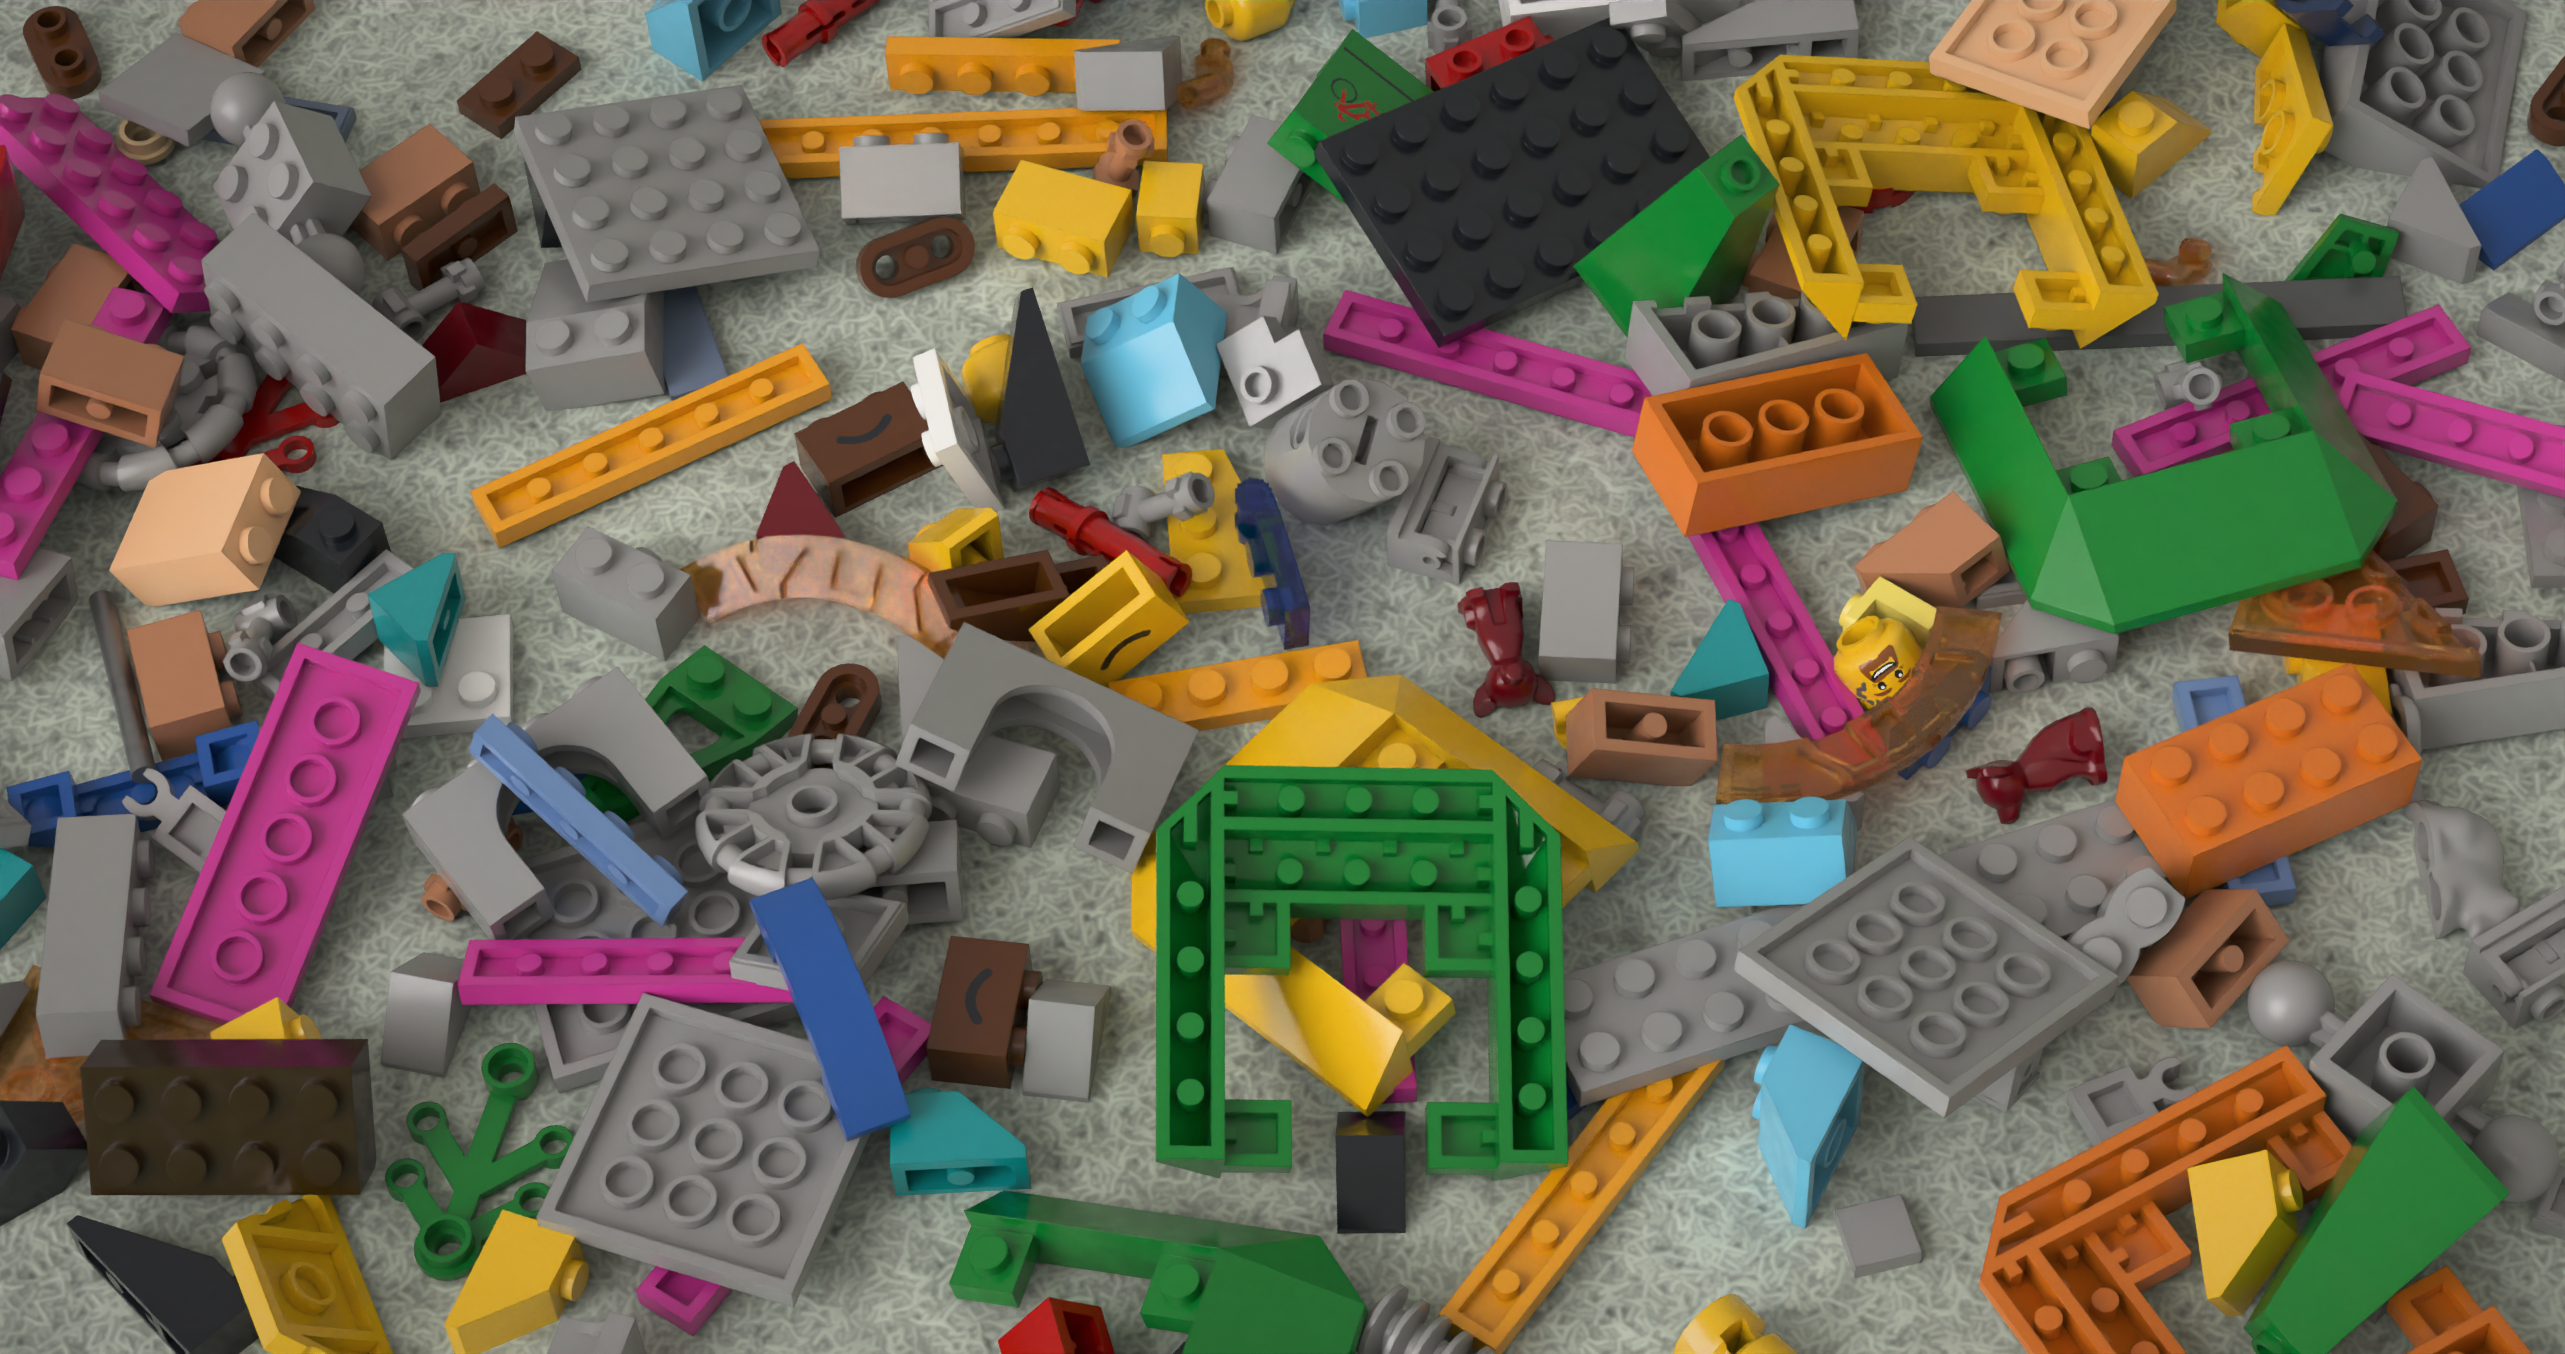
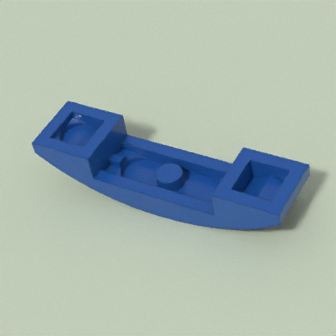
M255 720L195 736L197 752L155 763L156 769L172 783L175 798L178 800L191 785L222 808L230 804L261 730L260 725ZM130 770L80 784L75 783L70 771H65L6 787L8 803L32 825L28 846L33 847L55 846L58 818L132 814L122 803L126 795L141 805H147L156 799L158 793L156 785L152 782L147 784L135 783L132 780ZM137 817L140 833L157 829L162 822L159 819L147 821Z
M813 877L750 899V907L773 963L777 962L822 1070V1083L846 1142L910 1119L911 1113L896 1067L862 978L838 924Z

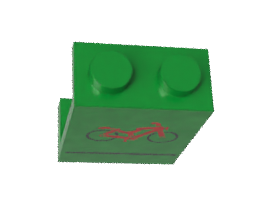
M1354 29L1349 32L1326 61L1298 104L1267 142L1269 146L1343 203H1345L1314 155L1318 142L1434 92Z

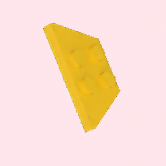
M304 1195L301 1199L292 1203L285 1199L272 1205L264 1214L254 1213L237 1221L221 1240L264 1350L272 1354H393L330 1195Z

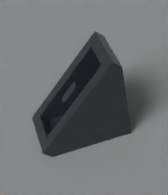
M1374 1111L1369 1117L1361 1112H1338L1335 1135L1337 1233H1406L1405 1111Z

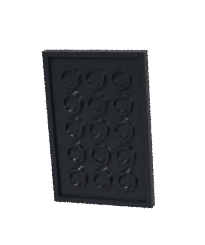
M1610 17L1318 142L1314 152L1315 157L1438 348L1585 283L1573 266L1710 158L1626 30L1615 29L1610 26Z

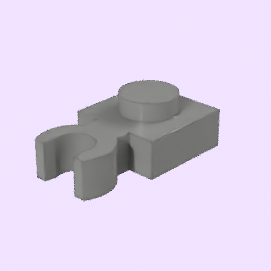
M147 768L143 775L156 785L158 790L156 799L150 804L141 805L126 795L122 800L123 805L129 812L136 814L142 820L152 821L159 819L162 821L151 837L201 873L226 810L191 785L178 800L175 798L172 783L160 772Z
M2167 1057L2156 1062L2151 1068L2149 1076L2140 1080L2130 1065H2127L2069 1089L2067 1104L2092 1145L2095 1146L2198 1092L2195 1084L2187 1086L2182 1090H2172L2164 1085V1083L2179 1077L2181 1067L2178 1057Z

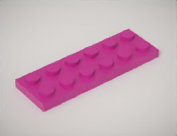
M11 94L1 95L0 145H6L10 161L170 313L210 311L208 297L204 292L206 285L201 260L221 242L217 239L216 232L209 226L200 223L182 206V201L179 197L166 191L147 174L148 170L143 164L125 156L113 142L112 135L91 122L80 111L79 105L74 100L59 94H48L46 97L21 98Z
M297 642L149 994L154 1003L220 1025H225L276 997L281 999L290 1008L292 1007L421 693L419 682Z

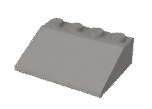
M2350 0L2354 6L2342 17L2344 20L2352 24L2365 14H2369L2386 33L2376 44L2328 46L2325 44L2319 79L2333 121V133L2324 151L2354 168L2412 177L2421 159L2433 157L2447 183L2481 189L2499 176L2527 12L2506 0Z

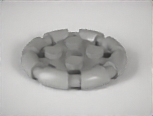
M174 324L167 325L156 345L170 352L184 355L179 393L156 448L105 432L75 483L105 492L110 490L112 486H120L125 492L145 490L150 480L164 471L189 467L199 461L202 464H206L216 457L242 429L244 424L242 415L252 409L256 396L257 382L252 360L248 355L244 354L242 346L239 343L235 345L229 343L215 329L192 325L188 331H181ZM183 438H186V440L179 444V446H175L169 450H166L167 447H170L175 443L179 442L180 440H182Z
M813 733L781 738L755 747L752 757L743 762L734 759L725 766L710 782L711 788L700 799L699 809L701 813L696 817L695 832L700 850L713 870L717 873L728 872L729 882L748 893L761 896L813 877L825 900H833L874 887L876 876L885 871L890 874H896L913 858L924 843L929 831L927 819L932 813L931 796L922 777L894 765L898 756L896 751L890 747L868 738L838 733L836 739H815ZM829 764L833 765V769L815 768V765ZM804 810H808V811L814 812V813H813V814H806V813H801V812L804 811ZM865 845L870 850L862 854L858 849Z

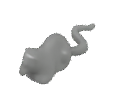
M2390 684V701L2392 707L2397 708L2400 713L2402 732L2421 756V723L2418 708L2413 699L2402 694L2398 684ZM2418 773L2410 804L2404 806L2403 810L2407 819L2414 824L2417 868L2420 881L2425 890L2435 939H2442L2454 930L2465 929L2472 940L2519 912V899L2508 892L2503 886L2504 854L2501 841L2493 826L2483 817L2460 807H2444L2438 802L2425 800Z

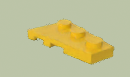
M2287 23L2282 25L2255 69L2254 124L2264 127L2261 144L2253 153V171L2263 174V185L2261 189H2257L2252 195V212L2262 216L2277 214L2314 154H2320L2324 151L2333 133V121L2306 32Z
M1224 449L1162 454L1164 488L1166 481L1175 477L1179 478L1180 475L1192 471L1193 473L1205 475L1214 489V502L1207 512L1197 516L1194 515L1193 518L1183 522L1173 515L1167 517L1170 556L1185 562L1192 568V579L1187 591L1181 597L1176 596V602L1184 614L1300 604V591Z

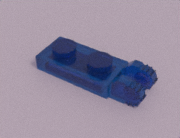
M1249 477V479L1242 483H1238L1237 488H1235V504H1237L1235 529L1239 543L1245 545L1247 563L1252 578L1262 577L1265 589H1261L1260 598L1267 627L1277 626L1284 650L1308 646L1310 604L1280 509L1278 508L1274 493H1272V488L1269 487V483L1264 482V479H1251Z

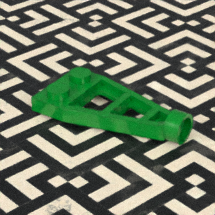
M705 645L661 678L645 699L665 725L668 724L674 715L685 712L721 737L717 742L697 752L690 753L691 757L705 772L709 781H712L734 759L743 762L753 756L755 747L782 738L792 728L798 717V708ZM586 774L581 781L586 790L584 797L603 814L606 811H611L625 822L641 815L627 796L611 782Z

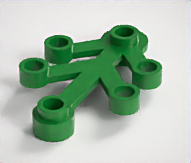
M500 1044L491 1049L482 1061L481 1071L490 1095L467 1157H465L449 1131V1121L444 1108L440 1104L430 1101L422 1102L415 1105L407 1115L406 1123L412 1139L418 1144L426 1145L454 1191L446 1214L442 1212L428 1192V1178L423 1165L419 1161L411 1158L397 1160L388 1167L385 1173V1182L390 1195L395 1200L405 1203L420 1228L414 1242V1256L421 1271L433 1279L449 1281L470 1273L502 1210L537 1220L536 1217L539 1210L526 1211L523 1209V1206L531 1198H546L550 1188L539 1182H531L521 1186L516 1191L513 1200L476 1217L482 1199L542 1167L559 1169L574 1139L572 1133L566 1127L551 1125L539 1131L533 1141L496 1160L518 1100L528 1097L535 1090L539 1080L533 1054L521 1044ZM518 1072L523 1074L516 1081L509 1083L501 1082L502 1078L508 1073ZM432 1116L439 1119L438 1124L430 1130L417 1128L419 1121L425 1117ZM561 1140L567 1143L565 1148L559 1153L548 1154L543 1151L545 1146L551 1141ZM413 1173L418 1176L416 1182L409 1187L395 1185L396 1180L403 1174ZM456 1243L461 1246L457 1251L449 1255H437L439 1249L445 1244Z

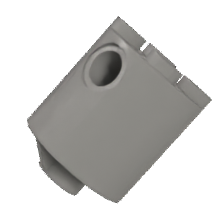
M1363 378L1344 380L1294 408L1276 422L1265 443L1263 467L1269 488L1285 510L1304 522L1328 526L1353 519L1400 495L1413 483L1424 460L1425 436L1423 431L1426 424L1424 413L1418 405L1409 402L1403 394L1384 382Z

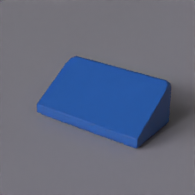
M2538 149L2459 205L2481 243L2479 260L2494 271L2565 219V184L2549 160Z

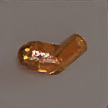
M1208 38L1200 44V54L1195 57L1194 77L1182 81L1177 87V98L1184 108L1193 109L1224 98L1231 91L1234 73L1232 62L1229 60L1231 47L1226 41L1218 38Z
M2186 238L2179 246L2178 256L2167 261L2145 257L2143 259L2155 287L2192 285L2206 278L2210 272L2212 263L2209 261V258L2212 254V248L2203 239Z

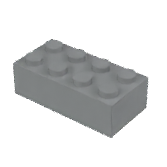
M252 212L201 260L206 285L204 292L208 297L211 312L210 323L216 332L229 343L235 345L241 342L251 350L260 367L272 378L281 380L284 377L296 386L302 399L317 414L326 416L330 413L333 415L334 418L345 426L348 436L362 450L369 453L376 450L389 460H392L441 415L435 356L255 213Z

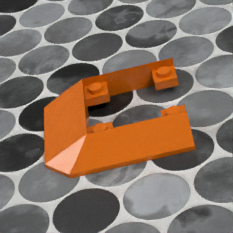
M2285 1045L2001 1195L1997 1205L1979 1287L2028 1354H2187L2141 1294V1292L2190 1267L2192 1252L2165 1218L2166 1215L2192 1202L2187 1168L2268 1150L2288 1170H2294L2301 1186L2303 1204L2305 1205L2324 1194L2352 1145L2323 1110L2327 1095L2288 1046ZM2448 1266L2395 1293L2388 1301L2386 1311L2415 1347L2405 1354H2532L2493 1305L2482 1310Z

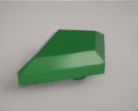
M2339 214L2285 281L2383 277L2399 237V232L2395 228Z

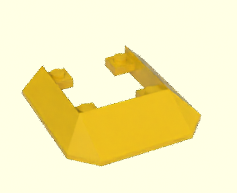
M1780 54L1736 88L1733 98L1750 146L1780 184L1773 200L1772 208L1801 290L1845 340L1847 339L1852 322L1911 324L1918 305L1903 265L1857 263L1837 207H1867L1873 189L1893 188V190L1972 193L1976 195L1982 212H1994L2002 215L2025 213L2048 270H2019L2013 290L2028 328H2039L2048 331L2059 329L2072 330L2080 349L2156 303L2159 295L2087 128L1930 74V64L1925 61Z
M1401 674L1311 683L1225 764L1493 770L1561 835L1562 908L1584 887L1596 893L1639 851L1638 842ZM1156 830L1151 833L1133 874H1131V931L1134 938L1155 954ZM1290 918V927L1300 918ZM1292 946L1289 976L1225 975V1008L1367 1117L1394 1092L1395 1087L1414 1071L1410 1058L1456 1014L1453 999L1405 963L1365 1001Z

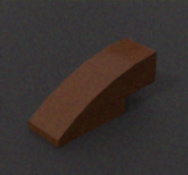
M1043 550L931 572L928 575L927 582L949 629L959 631L965 622L1002 640L1036 642L1028 629L1108 564L1103 555L1054 564L1049 551Z

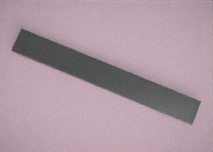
M2400 276L2244 283L2282 303L2303 340L2353 338L2408 317ZM2223 284L2156 286L2159 295L2154 305L2081 349L2072 330L2059 329L2048 331L2039 328H2028L2015 293L1915 297L1918 304L1912 320L1915 357L1968 355L1985 336L1994 352L2044 338L2047 339L2053 351L2176 346L2164 325V307L2223 291Z

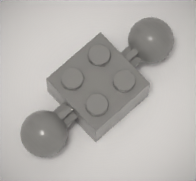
M242 72L226 78L213 93L210 103V115L212 123L221 137L229 143L239 146L240 149L229 164L220 172L213 188L233 230L252 212L255 213L358 295L365 279L364 261L358 249L342 236L372 196L333 117L286 104L280 88L264 75Z
M2296 960L2280 961L2264 968L2255 977L2247 995V1010L2253 1026L2265 1039L2278 1045L2294 1047L2312 1042L2321 1048L2310 1060L2308 1073L2327 1095L2323 1110L2338 1129L2355 1141L2368 1124L2414 1086L2510 1192L2502 1202L2524 1203L2531 1201L2545 1193L2553 1184L2559 1169V1151L2553 1136L2542 1124L2521 1115H2505L2491 1119L2478 1110L2493 1094L2505 1052L2498 1045L2393 973L2350 1019L2334 1010L2335 1000L2330 983L2318 969L2310 964Z

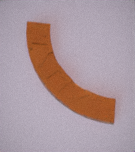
M812 534L766 537L728 546L707 554L680 569L691 575L697 603L709 624L719 622L736 612L757 604L801 597L819 598L843 603L867 612H873L897 625L903 630V633L910 635L943 659H945L959 632L949 629L927 582L928 575L932 571L894 551L864 541Z
M1937 606L1934 625L1928 642L1917 663L1912 668L1911 676L1892 697L1887 696L1867 712L1845 723L1844 730L1814 741H1810L1808 737L1769 744L1723 743L1716 805L1729 804L1741 799H1751L1759 803L1794 802L1800 798L1812 796L1825 800H1835L1876 785L1909 767L1933 749L1957 725L1973 704L1986 680L1996 652L2002 612Z

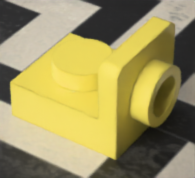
M1879 576L1864 595L1856 593L1849 599L1841 612L1839 625L1843 627V633L1853 623L1867 616H1877L1879 619L1894 618L1905 625L1930 660L1941 645L1944 613Z

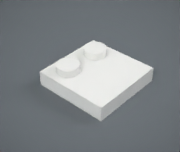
M935 348L912 357L918 383L911 385V393L923 419H927L929 430L922 432L921 436L930 461L935 467L944 465L974 508L991 507L995 512L1003 510L1004 505L997 475L990 457L985 425L976 415L971 398Z
M510 614L459 619L438 687L425 686L384 645V671L419 682L421 689L402 738L475 732L492 714L505 725L510 722L513 723V624Z

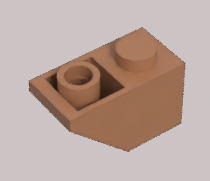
M1954 491L1938 503L1922 509L1910 524L1887 541L1874 545L1867 551L1863 559L1853 565L1863 595L1881 576L1935 608H1962L2010 572L2000 535Z

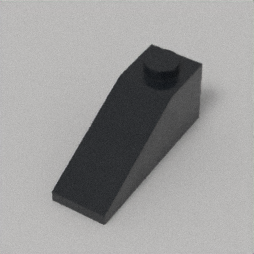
M1033 287L1021 291L1014 301L1002 391L994 433L997 444L989 446L991 461L1000 482L1009 480L1013 492L1082 472L1090 466Z
M296 486L301 493L273 557L332 593H335L387 549L391 552L383 523L335 494Z
M79 1215L66 1223L84 1259L175 1354H239L259 1338L236 1276H232L214 1257Z

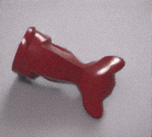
M1508 582L1499 588L1484 590L1483 587L1467 591L1466 596L1458 602V613L1464 616L1467 628L1475 631L1477 634L1480 648L1491 665L1486 674L1485 682L1475 692L1473 700L1474 714L1479 718H1483L1490 714L1497 706L1511 709L1524 706L1531 701L1542 705H1551V702L1555 701V694L1551 685L1545 678L1536 674L1533 666L1522 658L1524 627L1522 623L1523 598L1519 583Z
M2086 707L2079 712L2065 716L2045 726L2030 740L2015 761L1997 760L1966 770L1967 778L1976 779V791L1984 804L1996 809L2001 824H2011L2020 818L2022 803L2028 792H2050L2061 783L2078 777L2086 779L2091 785L2096 786L2107 782L2103 736L2099 718L2093 707Z

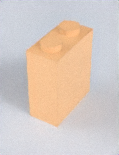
M264 453L164 471L148 482L109 571L144 605L154 607L259 590L301 491Z

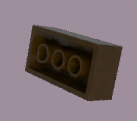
M368 1039L101 1040L80 1067L91 1195H360L375 1169L376 1145Z

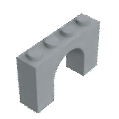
M964 622L910 723L894 765L954 792L979 743L989 734L1012 726H1031L1056 733L1070 741L1085 755L1097 779V794L1073 847L1133 874L1199 730Z
M616 667L603 677L596 676L587 680L575 691L571 699L550 713H541L534 716L522 727L536 743L538 748L536 753L554 770L557 767H563L572 774L594 775L617 786L662 841L701 813L699 809L700 799L711 788L705 772L619 667ZM473 758L464 772L442 787L435 786L424 791L415 799L411 808L402 813L414 843L489 939H522L554 917L555 914L545 888L507 841L510 818L521 799L482 763Z

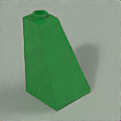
M1741 134L1695 168L1573 267L1626 337H1628L1633 301L1655 300L1657 309L1683 307L1685 297L1709 296L1712 305L1726 304L1739 293L1780 184Z
M2414 1086L2360 1132L2249 1317L2244 1329L2253 1338L2252 1347L2256 1354H2326L2510 1194Z

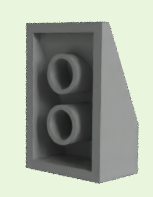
M568 259L544 264L526 321V373L546 411L583 408L665 394V379L663 376L664 291L586 302Z

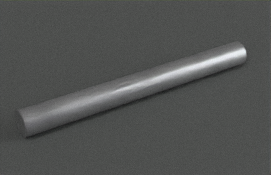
M96 591L90 596L89 604L131 777L135 783L147 784L150 781L143 775L144 771L147 768L156 771L157 769L115 599L110 591Z

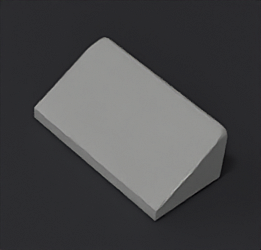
M2510 292L2485 306L2481 311L2477 336L2565 382V322L2560 325L2544 323L2536 315L2533 304Z

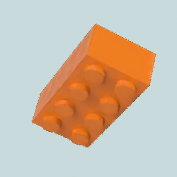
M1868 353L1645 397L1632 453L1683 536L1689 537L1907 491L1923 436Z
M2350 662L2125 756L2115 802L2176 891L2186 900L2200 894L2204 889H2212L2273 863L2282 857L2294 854L2409 805L2422 758Z

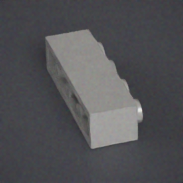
M136 814L62 817L57 819L36 1007V1018L46 1058L89 1056L101 1040H128L130 1026L140 1025L141 998L138 986H134V976L145 975V944L143 937L138 936L139 927H148L150 924V898L147 887H143L144 878L154 877L155 854L152 840H142Z

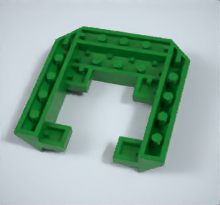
M2222 273L2223 291L2164 307V325L2186 364L2236 350L2272 413L2231 423L2230 443L2234 451L2126 480H2121L2109 456L2055 470L2023 408L2067 396V377L2046 338L1994 352L1985 336L1930 396V407L1990 527L2000 535L2007 561L2032 609L2117 634L2361 568L2398 510V500L2282 303Z
M1224 765L1157 828L1155 1162L1219 1179L1222 1172L1290 1173L1292 1168V1100L1225 1099V975L1289 976L1291 969L1290 918L1422 920L1424 978H1487L1489 1103L1427 1102L1425 1107L1426 1175L1491 1176V1181H1499L1567 1167L1568 1129L1561 835L1493 770Z
M1003 1190L964 1210L971 1227L949 1282L955 1297L958 1299L1019 1308L1036 1262L1152 1279L1140 1310V1315L1147 1328L1188 1334L1182 1354H1354L1368 1314L1365 1303L1322 1238L1318 1235Z

